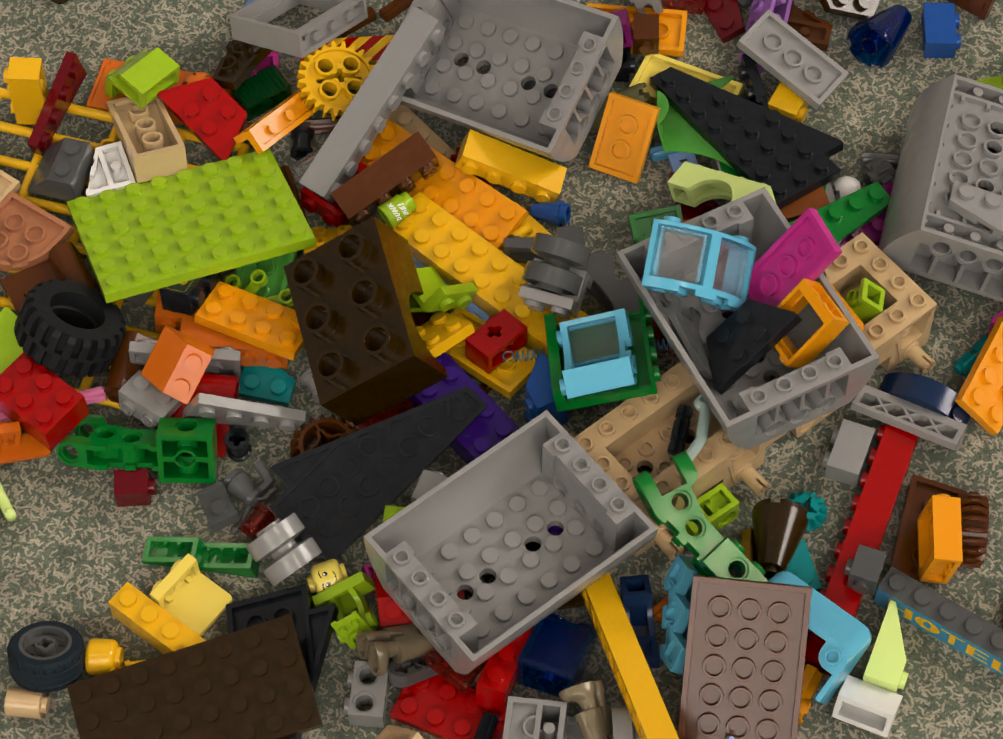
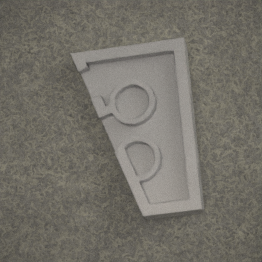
M954 180L947 207L974 224L982 223L993 230L992 235L1001 239L1003 237V196Z

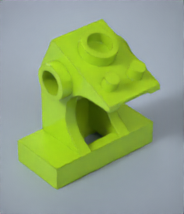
M362 571L312 596L315 607L335 603L338 606V621L330 624L335 629L339 641L342 644L347 643L352 650L356 648L357 633L365 630L376 631L375 627L379 625L375 614L369 610L364 597L367 593L375 590L376 587L373 579Z

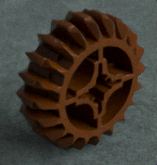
M321 413L319 420L310 417L309 425L303 423L300 426V430L294 431V439H291L290 457L305 453L323 444L354 433L359 429H355L353 422L347 423L343 418L336 420V416L333 413L330 418H325ZM316 438L317 441L310 446V449L306 450L308 444Z
M974 491L962 492L958 497L961 498L963 562L960 567L967 569L980 568L984 563L987 551L989 500L985 494Z

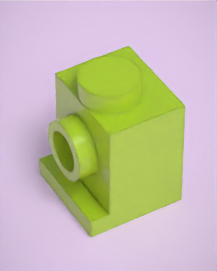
M864 277L861 279L860 286L851 289L847 293L845 301L864 324L883 312L885 290Z

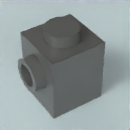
M859 544L855 558L848 559L844 574L849 576L847 587L860 594L869 593L875 595L887 553Z

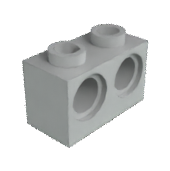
M355 660L354 671H349L347 678V688H351L350 698L345 697L343 714L348 715L349 725L385 727L390 682L388 681L390 663L384 675L375 677L370 670L368 661ZM366 678L375 679L371 684L362 683ZM365 704L372 706L368 711H360L358 709Z

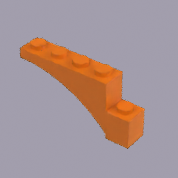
M158 290L155 309V332H162L164 326L168 325L214 349L231 347L241 351L242 366H267L272 369H288L289 359L194 323L198 308L192 316L163 309L160 290Z

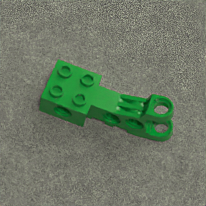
M88 414L74 428L75 435L64 437L56 449L60 461L69 466L92 470H108L109 467L124 468L125 471H136V468H152L153 471H158L159 483H215L219 464L216 418H160L157 429H130L106 424L104 416ZM84 424L93 427L94 430L91 434L84 429ZM66 445L73 446L77 450L78 455L70 454L66 449Z
M685 451L670 457V461L673 460L682 479L680 482L682 486L663 496L647 471L632 477L634 487L650 518L658 526L665 524L675 535L671 539L678 548L685 546L693 554L694 558L691 562L700 575L762 582L768 581L763 576L765 574L764 569L757 562H750L744 555L745 549L735 539L732 541L729 538L725 539L705 518L691 488L699 473ZM673 496L682 497L685 503L683 510H677L673 507ZM688 521H692L698 526V534L696 536H691L686 532L685 526ZM729 565L735 570V577L730 575Z

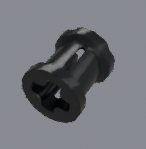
M299 126L292 130L291 139L293 140V147L290 149V156L293 159L309 160L313 157L311 140L313 139L314 132L311 128Z
M234 428L226 433L224 440L226 447H228V457L235 462L247 460L252 453L251 445L249 444V434L241 428Z

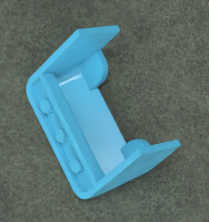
M787 571L779 572L767 581L809 586L797 576ZM812 588L808 629L826 641L819 652L818 659L821 667L831 674V677L818 693L815 700L827 706L869 647L872 635L866 625Z

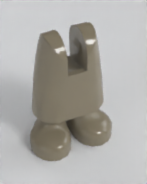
M413 623L382 628L381 631H361L357 633L355 641L359 657L362 660H369L370 670L375 677L386 673L391 657L396 664H401L437 651Z
M602 680L581 683L559 692L560 699L563 702H576L580 705L583 712L576 714L574 718L584 739H613L612 716L610 706L606 705L605 688Z

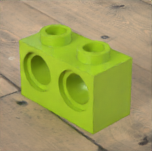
M722 482L697 499L705 518L717 531L738 517L739 502ZM688 521L685 526L686 532L691 536H696L698 534V526L694 522Z

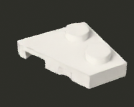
M121 141L95 148L94 162L90 170V181L88 189H86V197L98 196L104 190L116 191L124 189L128 184L136 183Z

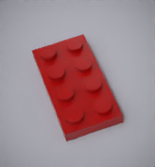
M436 675L403 688L390 712V718L440 739H474L482 714L489 712L498 717V723L492 739H502L507 705L502 714L475 705V689Z

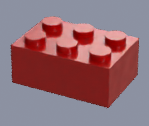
M24 352L0 374V412L13 422L19 421L20 427L50 451L90 413L83 395L53 372L47 370L45 366L36 364L31 356L28 357Z

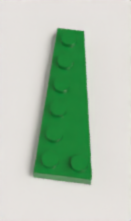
M877 181L817 209V212L837 244L840 245L846 237L853 235L863 225H867L887 210L890 196Z

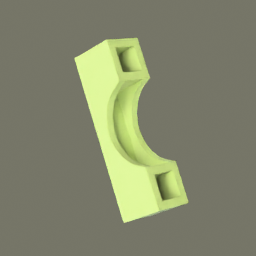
M686 161L667 181L673 200L691 207H696L712 199H727L732 202L763 187L766 188L775 201L771 186L765 183L755 182L744 177L734 176L720 170L717 171Z

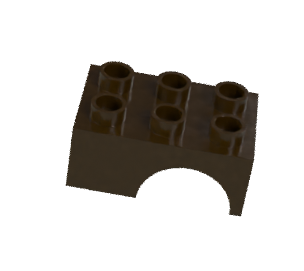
M373 216L284 266L315 387L322 407L348 422H353L357 426L448 378L446 368L434 358L421 339L411 315L410 295L421 296L423 295V290L408 240Z

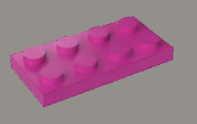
M808 208L753 265L748 299L777 307L803 278L815 281L842 253L841 248L816 209Z

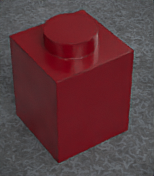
M148 468L136 469V471L114 470V497L118 507L151 505V495H156L155 478H150Z

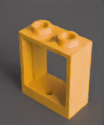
M803 278L777 307L795 312L798 315L809 303L824 324L799 350H797L787 335L774 346L780 354V361L788 368H801L812 363L849 324V321L821 283Z
M937 494L931 496L917 519L919 582L948 584L963 562L961 498L951 497L948 494Z

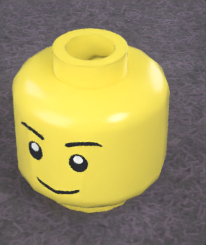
M329 559L312 565L310 569L311 576L306 579L311 594L316 592L318 594L348 578L344 563L339 564L336 559Z

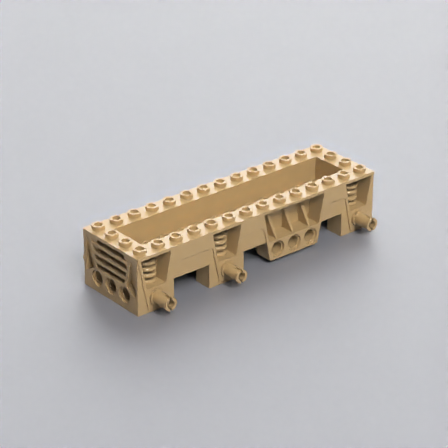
M862 232L840 247L842 253L824 270L823 274L844 300L851 289L860 286L861 279L864 277L885 290L883 312L865 322L863 331L880 357L878 365H881L888 372L899 363L909 359L923 374L928 373L926 368L930 371L935 366L936 361L921 347L928 343L937 303ZM681 362L664 374L660 371L661 381L656 382L658 394L627 399L581 433L577 434L575 431L570 433L575 441L658 528L655 539L633 554L635 557L654 544H657L671 561L676 558L674 554L676 556L677 554L681 555L684 551L683 546L678 548L671 540L673 536L665 524L658 526L650 518L632 481V477L639 474L637 469L645 465L652 469L650 476L662 496L682 486L680 483L682 479L673 460L670 461L672 456L667 452L668 445L671 442L670 437L674 420H676L675 415L680 404L693 408L688 434L696 438L699 411L695 409L694 401L701 393ZM711 411L707 441L692 461L699 473L698 478L691 487L696 499L721 482L729 489L740 481H743L757 497L762 496L760 491L765 493L769 489L770 483L755 469L764 463L766 447L784 434L749 450L743 449L730 441ZM834 411L790 431L799 438ZM685 443V452L692 443ZM675 495L672 498V505L675 509L681 510L684 508L685 503L682 497Z

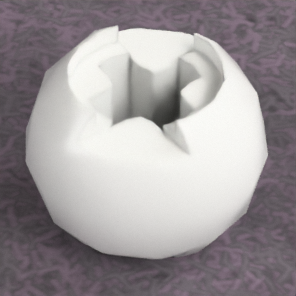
M851 176L840 177L833 183L836 195H834L835 200H839L861 189L860 182Z

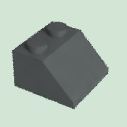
M63 138L49 146L35 172L28 192L66 201L80 197L94 162V154L90 142Z

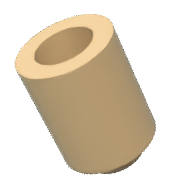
M9 687L5 696V715L42 719L44 714L49 713L51 699L50 696H46V693L33 692L25 688Z

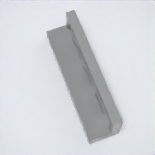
M865 385L857 394L850 408L953 451H959L967 428V424L868 385Z

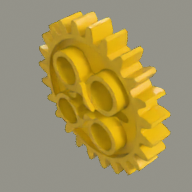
M332 41L329 48L325 44L320 47V50L316 49L311 54L305 56L304 61L300 62V70H298L296 76L299 80L296 86L297 88H303L299 96L307 97L305 105H315L313 113L320 109L323 111L322 118H325L329 113L331 114L332 121H335L337 115L342 117L356 95L350 93L349 89L358 92L375 66L369 65L372 60L371 56L362 57L364 49L357 53L355 52V44L348 49L346 48L345 41H342L340 47H337L335 41ZM344 66H350L354 70L349 71ZM319 68H325L329 72H322ZM323 91H329L333 96L325 95Z

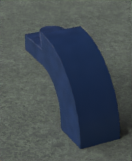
M908 372L889 373L885 375L878 389L964 424H967L971 417L954 401L958 395L955 391L926 376Z
M649 575L620 577L621 602L650 669L660 668Z

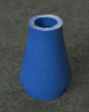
M563 200L543 203L533 202L530 215L534 219L561 227L562 224L568 225L570 221L571 205Z

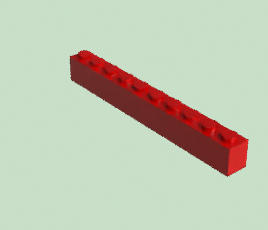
M886 424V426L880 425L876 441L880 442L878 449L872 448L868 459V464H871L870 471L864 470L859 487L863 488L861 495L855 494L851 510L855 511L853 518L847 517L842 531L843 534H846L844 542L838 541L834 552V557L838 558L836 565L829 566L825 581L829 582L826 590H820L823 596L854 618L857 615L864 594L857 593L852 588L847 587L849 576L844 574L849 558H855L859 544L880 550L919 436ZM811 631L809 639H807L804 665L810 664L816 667L820 673L831 676L829 672L821 667L818 659L819 652L826 641Z

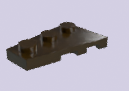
M233 39L228 42L226 46L227 54L221 58L212 78L222 88L236 91L272 50Z

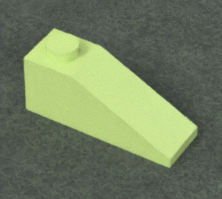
M890 600L867 664L863 681L897 693L898 688L904 690L909 673L904 672L906 655L897 605L895 601Z

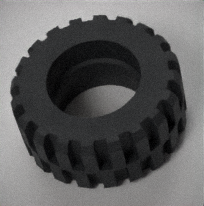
M51 279L48 282L43 281L28 291L16 319L14 333L18 345L23 347V352L28 357L31 356L33 361L39 366L43 365L47 367V370L53 373L54 371L59 372L62 376L69 377L74 375L76 378H84L86 375L88 377L96 376L109 369L125 336L126 327L123 314H121L118 306L113 305L112 302L106 303L99 290L88 288L86 284L80 282L78 284L73 283L72 280L64 279L59 281L58 279Z

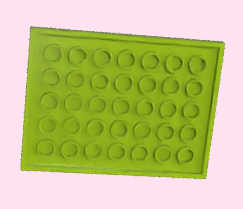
M270 148L260 154L255 150L240 156H232L227 160L206 163L191 169H183L175 175L166 177L156 176L150 181L130 183L124 189L116 191L104 190L98 196L90 198L81 196L67 201L69 213L106 303L316 246L315 236Z

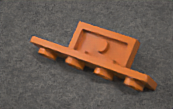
M19 421L0 422V465L50 456L51 451L29 433H21Z

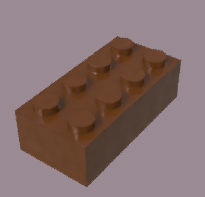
M417 131L331 192V195L354 227L373 217L371 214L377 210V207L396 194L399 195L404 191L409 193L416 187L414 183L421 178L427 180L438 171L436 169L439 166L437 156L419 131Z

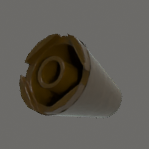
M771 498L757 502L753 507L752 526L755 561L764 569L765 574L763 576L767 580H770L775 574L787 570L808 526L806 510L798 503L781 498L779 503L771 502Z

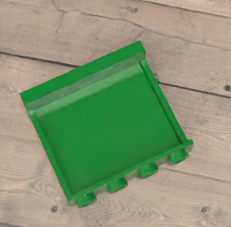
M638 297L640 310L628 312L634 346L629 347V350L636 357L637 373L633 375L637 377V384L573 399H567V395L562 396L559 379H563L562 371H564L563 347H559L556 331L560 330V326L557 323L555 313L544 315L551 387L557 412L658 394L656 382L661 381L658 364H653V362H658L656 346H651L650 344L655 342L653 326H648L653 321L651 314L644 307L640 297ZM616 321L570 331L574 363L620 353Z

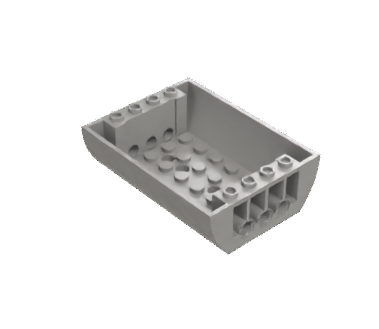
M413 0L403 21L412 7L415 6L438 19L446 30L444 31L442 41L435 45L431 51L427 64L421 67L416 74L412 87L407 89L401 97V105L472 129L556 161L566 162L577 157L622 65L623 30L619 16L572 0ZM460 58H469L466 65L457 66V61ZM482 66H491L488 73L479 74V69ZM527 81H536L532 89H523ZM556 88L557 91L554 97L547 98L546 93L550 89Z
M954 74L926 88L911 107L878 248L901 270L1003 302V237L1001 239L992 235L993 230L982 223L974 224L947 207L954 180L978 188L985 187L988 191L1003 196V89Z
M765 187L684 222L685 224L715 230L731 236L739 235L749 238V243L757 247L754 264L791 227ZM666 233L658 276L695 284L703 240ZM650 238L617 252V260L620 267L726 435L737 447L749 450L849 404L870 380L878 365L879 355L822 273L815 281L821 283L849 321L845 329L812 363L801 368L786 367L779 359L780 354L773 347L763 356L764 360L762 362H757L721 395L714 389L713 379L710 380L699 373L671 319L658 309L657 301L659 300L663 301L666 307L671 305L672 299L670 294L649 291L641 285ZM721 246L713 283V289L716 290L720 289L727 249ZM688 293L687 297L678 296L681 300V314L690 319L691 312L689 308L693 307L701 315L699 334L709 359L706 338L726 320L722 314L727 311L718 310L708 304L699 302L700 298L693 296L691 293ZM809 303L798 314L802 321L787 334L797 350L824 324ZM772 375L777 379L766 383L763 378Z
M546 410L364 535L363 538L369 560L383 589L452 669L460 674H468L654 540L658 528ZM552 526H559L563 529V532L560 535L554 536L547 530ZM529 542H537L541 548L537 551H529L525 545ZM484 574H492L496 580L486 584L480 580V577ZM461 590H469L473 593V596L468 600H462L457 594Z

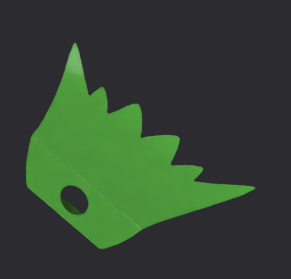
M734 76L716 79L707 83L722 88L733 80ZM657 90V107L661 108L657 126L663 151L703 155L733 168L669 105L666 96Z

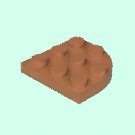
M11 191L0 203V270H24L49 259L50 250L55 245L67 241L74 233L73 227Z

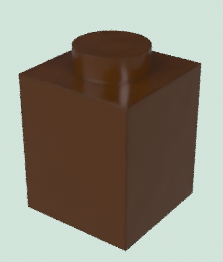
M633 14V54H658L659 14Z

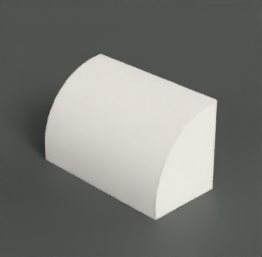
M848 675L838 694L831 717L887 738L903 696Z

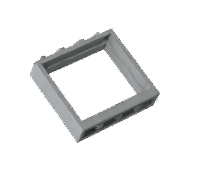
M255 0L231 14L229 19L232 39L303 58L367 19L368 13L366 0ZM299 4L326 11L296 30L269 24L270 21Z

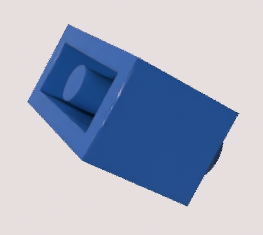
M923 3L921 14L923 58H954L956 49H960L961 34H956V29H959L960 16L959 13H955L954 3Z

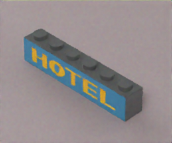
M890 568L877 587L874 600L876 604L887 609L890 600L895 601L899 617L1003 676V630L896 568Z

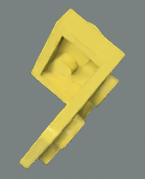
M189 553L182 560L179 559L173 564L170 573L163 580L157 581L150 593L151 600L199 636H202L226 610V604H230L233 601L232 596L200 572L197 559Z

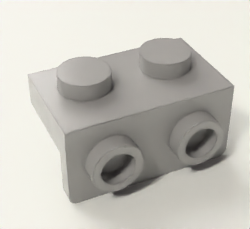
M139 369L118 390L119 407L125 414L133 415L141 420L147 428L157 429L159 419L170 418L183 403L162 393L141 375L142 371Z

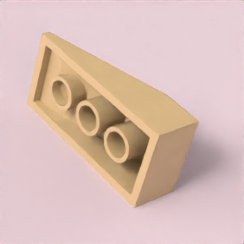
M128 97L106 101L117 135L122 142L137 183L150 181L156 176L166 177L175 175L180 170L188 169L185 145L164 104L158 98L143 109L139 108Z

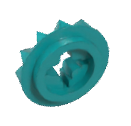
M802 489L797 493L792 492L787 498L802 507L807 505L808 502L810 503V512H807L806 516L808 526L805 532L814 531L823 525L827 517L828 508L824 503V498L817 496L815 491L810 493Z

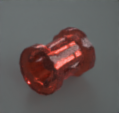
M256 504L254 512L248 519L240 522L239 529L244 535L254 541L258 538L256 536L258 532L275 521V516L268 508L261 504Z

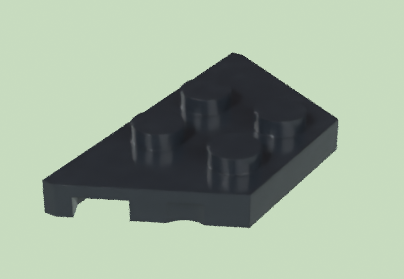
M747 299L706 338L714 389L721 395L725 393L797 326L802 319L795 312Z

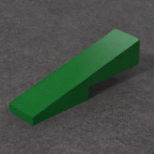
M147 536L141 560L143 564L172 567L177 560H182L189 553L197 559L200 571L253 578L258 576L261 561L255 562L245 548L250 543L203 542L200 537ZM156 547L155 555L153 557L152 550Z

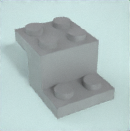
M535 257L533 259V261L543 262L542 259H538ZM570 267L569 271L583 278L578 296L549 293L536 288V285L527 282L526 286L521 285L518 296L524 301V305L528 306V309L542 313L544 309H549L557 317L570 320V316L578 317L586 289H591L593 279L587 271Z
M508 696L502 739H584L575 718L567 716V702Z

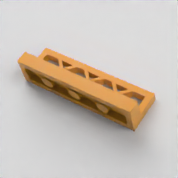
M299 88L233 139L237 145L248 139L256 152L260 154L313 115L315 105H305L307 97L299 96L301 89H303Z

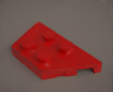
M212 77L157 93V98L220 161L230 158L234 145H236L233 138L243 128L247 119V112Z

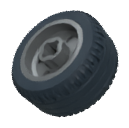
M41 621L27 625L15 633L8 643L9 673L13 681L26 690L39 693L60 691L67 688V685L75 683L84 673V640L75 628L65 623Z

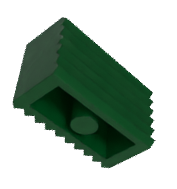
M275 65L260 69L253 77L246 79L236 91L231 90L232 98L247 112V121L273 109L292 95L289 83Z

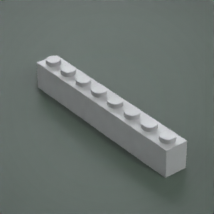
M415 6L412 7L299 181L302 186L331 205L333 204L334 198L331 192L347 182L349 177L354 176L360 160L371 150L373 140L386 127L387 119L392 111L399 107L401 97L414 84L416 74L421 67L427 64L430 53L435 45L442 41L446 28L438 19Z

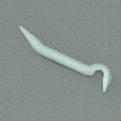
M701 394L694 401V407L699 411L696 438L686 451L692 461L707 441L711 409Z

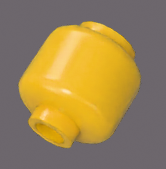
M100 638L89 640L85 648V669L89 675L98 676L120 669L123 666L124 649L119 647L116 640Z

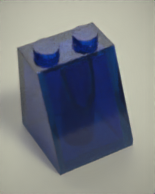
M551 614L535 625L518 657V684L560 698V691L581 683L596 645L597 631L583 623L574 624L568 622L556 614Z

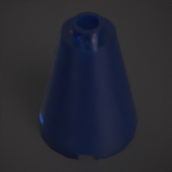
M896 4L856 23L847 35V40L850 39L852 45L850 47L851 53L858 61L869 67H872V64L879 66L878 68H883L892 60L912 22L911 13L906 7Z

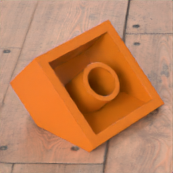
M165 325L141 375L162 393L188 405L216 349Z

